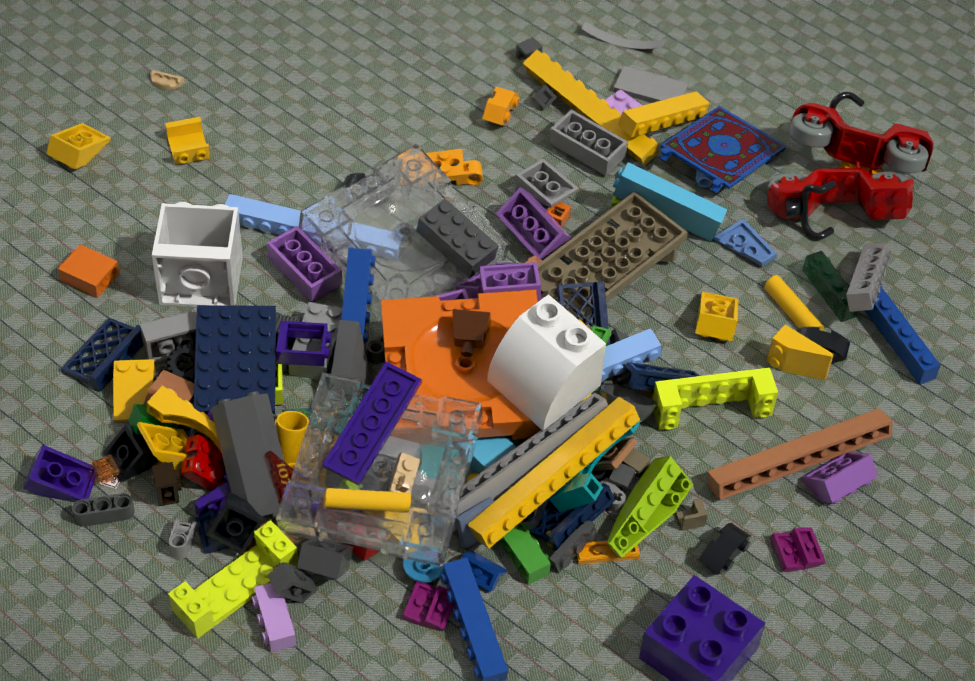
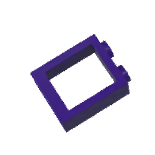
M280 321L276 350L277 364L325 366V359H329L330 352L327 343H331V332L328 331V324ZM289 337L321 339L320 352L287 350Z

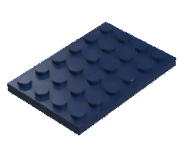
M197 305L194 408L199 412L208 414L212 407L218 405L220 400H234L246 397L248 393L258 391L259 394L268 393L272 413L275 414L276 306Z

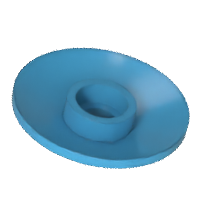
M421 547L413 549L406 554L403 560V569L411 579L417 582L428 583L440 578L445 562L437 551Z

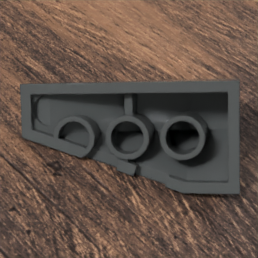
M339 320L329 394L331 397L356 399L358 396L363 399L372 385V378L359 321Z

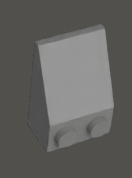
M544 159L516 174V191L521 187L531 193L540 204L553 207L579 191L576 185Z

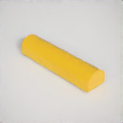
M779 275L771 277L765 283L764 289L798 328L820 327L819 330L824 331V326Z
M327 488L324 493V508L409 513L411 506L410 493Z

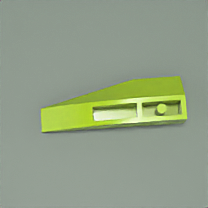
M671 456L654 458L625 501L607 542L619 558L625 556L672 516L693 487V483Z

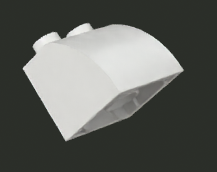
M548 294L521 314L507 331L492 358L487 381L544 431L601 386L606 343Z

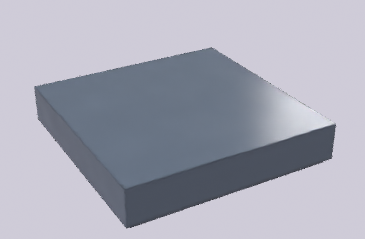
M490 497L456 517L460 546L464 550L478 542L467 524L494 502Z

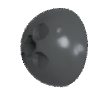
M612 384L601 385L600 396L606 399L608 405L618 397L635 406L641 422L646 420L657 406L655 400L638 391Z

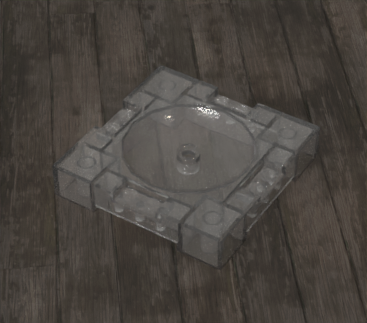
M418 144L411 146L375 167L372 174L349 187L344 185L300 211L299 228L342 270L345 276L348 248L372 250L373 256H376L375 267L371 268V274H374V284L369 289V293H372V304H368V307L381 321V300L433 297L448 293L469 279L416 231L419 218L443 199H447L499 245L496 258L486 266L503 262L506 259L510 245L475 205L471 207L450 185L451 180Z
M322 372L311 406L312 413L291 480L287 482L276 517L278 528L288 535L336 545L347 543L380 550L381 554L443 567L458 513L466 475L469 472L483 420L482 403L441 396V399L415 394L358 486L324 468L322 464L367 393L370 385L362 384V380ZM403 452L420 459L411 490L409 513L324 508V493L327 488L388 492L398 454ZM379 466H386L382 469H378Z

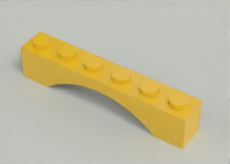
M162 385L147 402L146 412L162 423H175L194 428L214 442L221 452L215 423L210 420L207 414L197 411L189 401H183L179 398L175 391L170 388L167 389Z

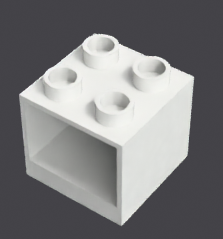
M178 202L176 204L162 203L152 251L159 305L197 307V305H235L243 259L238 207H229L224 204L201 206L191 205L187 202Z

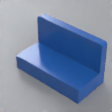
M475 551L466 552L461 558H468L477 585L490 592L494 591L500 576L505 575L507 572L505 568Z

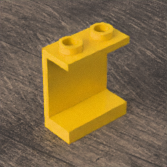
M200 117L165 123L166 134L175 165L210 159L209 145L206 144Z

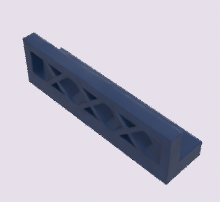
M631 362L626 364V368L632 372L629 387L632 389L654 391L656 381L700 376L692 370Z

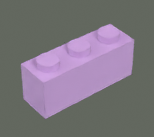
M272 583L254 587L255 596H252L254 609H259L260 614H257L259 627L263 626L265 632H262L264 644H269L271 652L296 646L295 632L284 597L277 595Z

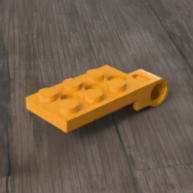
M462 149L401 156L403 187L456 180L457 185H478L483 181L482 164L476 160L463 161Z

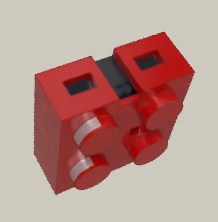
M199 434L187 438L185 454L187 455L186 459H183L181 475L209 491L214 490L218 485H222L225 464L220 450L213 442Z

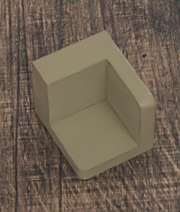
M633 448L622 463L636 469L635 472L640 473L642 470L644 472L647 470L651 459Z
M701 498L693 500L691 509L676 512V517L682 531L703 527L706 524L708 514Z

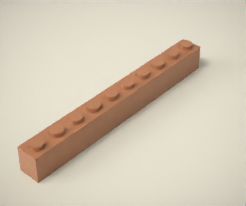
M879 408L707 471L708 488L719 500L739 494L892 436L893 420Z

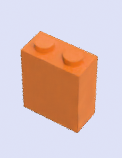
M81 244L71 252L70 256L58 268L61 282L96 298H99L120 274L118 261Z

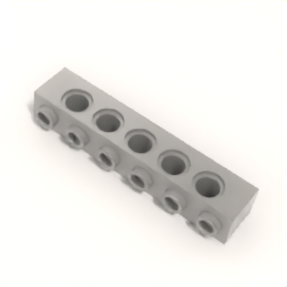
M886 242L864 244L846 294L850 312L873 310L874 304L877 302V295L880 293V285H883V276H886V268L889 266L888 261L891 260V250L887 249Z

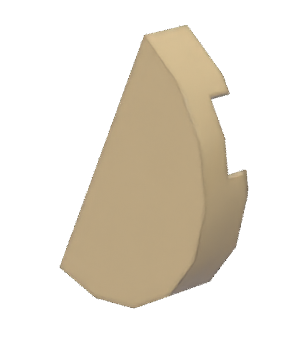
M155 70L151 71L152 83L157 88L171 90L180 87L184 83L183 77Z

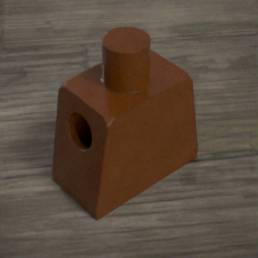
M453 309L455 346L462 347V356L471 357L473 356L474 348H483L491 325L490 312Z

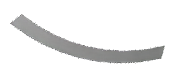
M586 21L581 28L600 40L633 49L664 47L667 39L655 41L625 39L604 32Z

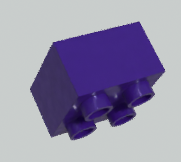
M693 575L644 632L639 659L670 681H732L757 651L765 622Z

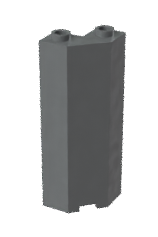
M258 391L246 394V397L218 401V405L212 407L211 411L231 493L247 500L264 519V522L296 514L297 510L291 486L281 482H289L288 476L286 478L280 477V475H286L287 472L281 471L279 475V470L282 468L286 469V466L277 468L278 464H285L268 393L259 394Z

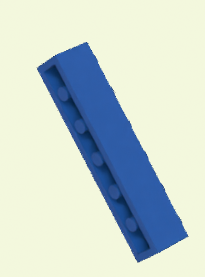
M348 248L342 320L359 321L365 344L369 339L366 323H370L371 312H367L368 304H372V293H369V289L374 284V274H371V268L375 267L376 256H373L371 249Z
M880 285V293L877 295V302H875L873 310L864 311L919 385L936 379L941 366Z
M468 558L444 563L443 570L440 573L441 582L443 585L446 584L448 589L446 591L447 599L450 604L453 603L455 608L453 610L454 619L460 623L461 639L466 641L468 648H466L467 656L470 661L473 660L474 662L473 672L476 680H507L508 668Z

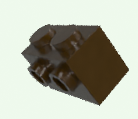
M161 462L152 466L159 507L179 503L178 491L182 490L179 470L174 469L173 462Z

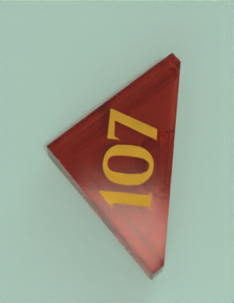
M272 451L266 452L265 457L270 462L274 487L277 486L280 496L278 502L283 505L288 500L298 472Z

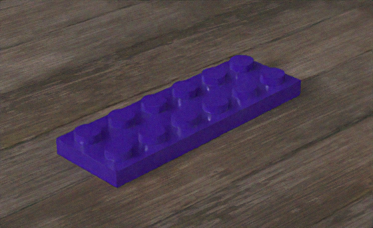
M386 361L324 460L323 467L359 486L422 384V379Z

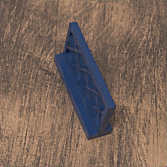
M604 281L557 285L558 303L565 309L568 306L576 312L574 317L578 315L586 321L584 323L586 326L589 324L590 326L594 325L609 329ZM590 286V296L585 299L579 292L583 287ZM563 288H569L574 293L569 301L563 297ZM576 296L584 302L579 309L571 304ZM586 305L592 309V314L589 318L581 313ZM610 338L606 346L610 345Z
M109 318L61 368L62 373L93 385L94 390L101 392L113 379L114 361L130 360L143 346L140 325L132 327ZM111 325L117 327L116 330L106 331ZM130 332L126 337L121 338V334ZM118 335L119 339L108 341V337ZM105 338V342L94 344L97 340ZM118 345L114 350L109 351L110 346ZM106 348V352L96 354L95 350ZM93 351V355L82 357L85 353ZM107 357L102 363L97 364L98 359ZM94 361V365L84 367L83 363ZM74 365H81V368L74 370L71 369V367ZM95 370L90 376L85 375V372Z
M602 484L603 489L595 502L577 507L576 509L560 513L552 502L548 503L542 512L543 515L539 524H542V527L529 530L530 535L551 544L556 551L585 521L593 522L615 501L609 485ZM556 511V514L546 516L549 512ZM556 520L555 524L546 526V522Z

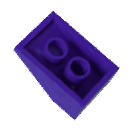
M42 444L35 454L23 489L43 497L71 502L88 499L99 468Z

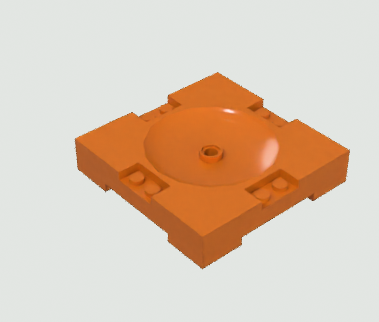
M536 290L478 293V298L440 301L439 296L381 300L385 362L387 361L422 379V384L393 429L391 437L416 443L420 446H431L432 441L510 435H512L513 440L528 439L541 431L533 421L487 381L492 358L505 334L521 314L538 302ZM453 309L490 312L491 325L484 346L481 349L474 348L473 356L471 357L462 356V347L455 346Z

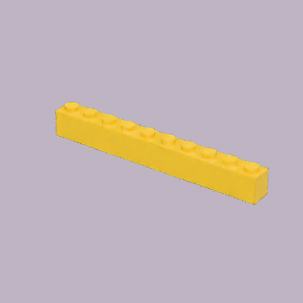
M536 50L523 62L528 74L541 84L545 83L558 98L574 111L628 141L627 153L636 161L646 166L659 153L658 144L652 137L648 138L645 134L630 137L618 126L621 118L620 112L615 108H610L604 99L600 100L593 90L586 89L580 80L576 81L569 71L562 70L560 64L556 61L552 62L545 52L541 53L539 50Z
M620 397L614 400L467 524L474 538L490 549L639 422L640 418L635 406Z

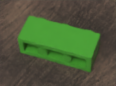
M520 523L498 541L528 585L549 575L551 565L549 556L542 552L537 539H533L529 530L523 529Z

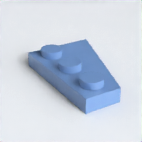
M744 219L714 236V241L761 267L777 258V253Z

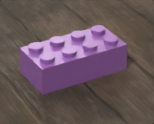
M521 187L496 213L528 250L542 261L572 239L531 193Z
M298 226L267 242L268 258L311 302L316 301L342 285V270Z

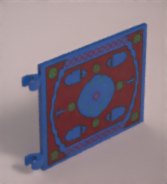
M718 106L661 144L662 154L659 158L666 161L671 154L711 178L713 180V187L710 190L717 193L723 186L727 189L732 188L786 149L787 146L723 107Z

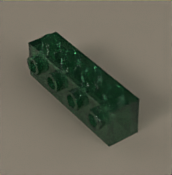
M822 250L807 255L802 271L842 323L857 317L859 311L850 312L846 294L850 285L845 282L840 272L832 265L829 257Z

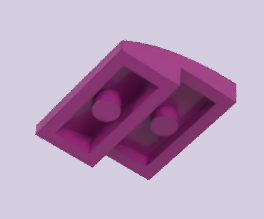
M794 528L791 533H773L770 537L783 572L809 569L823 565L826 562L812 528Z
M416 581L401 619L426 628L443 631L453 608V603L450 604L447 599L446 591L448 589L439 585L437 588H434L423 582Z

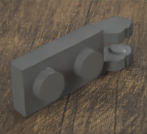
M585 521L553 553L550 561L555 571L560 573L563 568L570 564L575 555L584 549L586 543L592 542L596 538L597 531L593 522Z

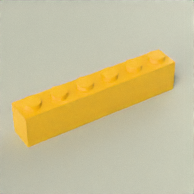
M695 91L624 110L618 126L630 137H635L702 118L707 114L710 103Z

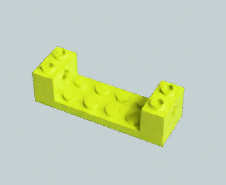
M770 368L656 381L652 399L656 401L657 406L653 413L658 430H671L678 428L680 413L683 408L748 400L753 418H766L773 414L778 390Z
M271 520L254 532L256 546L193 590L185 581L168 593L172 611L197 639L252 600V596H255L254 587L271 583L268 574L274 570L275 566L285 562L297 567L299 561L297 547Z

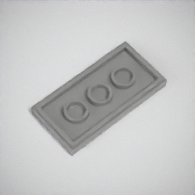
M624 66L613 92L621 89L631 97L654 103L686 94L689 83Z

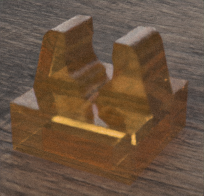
M111 455L92 462V467L100 482L103 480L106 483L112 481L114 476L119 474V469Z

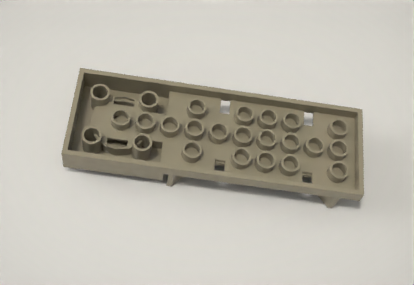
M634 191L537 264L541 283V300L549 294L558 302L557 285L604 281L605 289L607 290L605 292L606 302H608L657 262H674L677 247L687 240L688 232ZM612 220L619 227L615 229L613 226L607 224V222ZM565 256L571 263L567 265L560 258ZM590 286L583 287L579 292L585 299L590 296ZM563 288V297L569 301L574 293L569 288ZM578 296L571 302L577 309L584 303ZM586 305L581 313L588 318L592 314V309ZM569 306L566 310L574 316L576 312ZM579 315L576 317L577 319H580L583 323L586 322Z

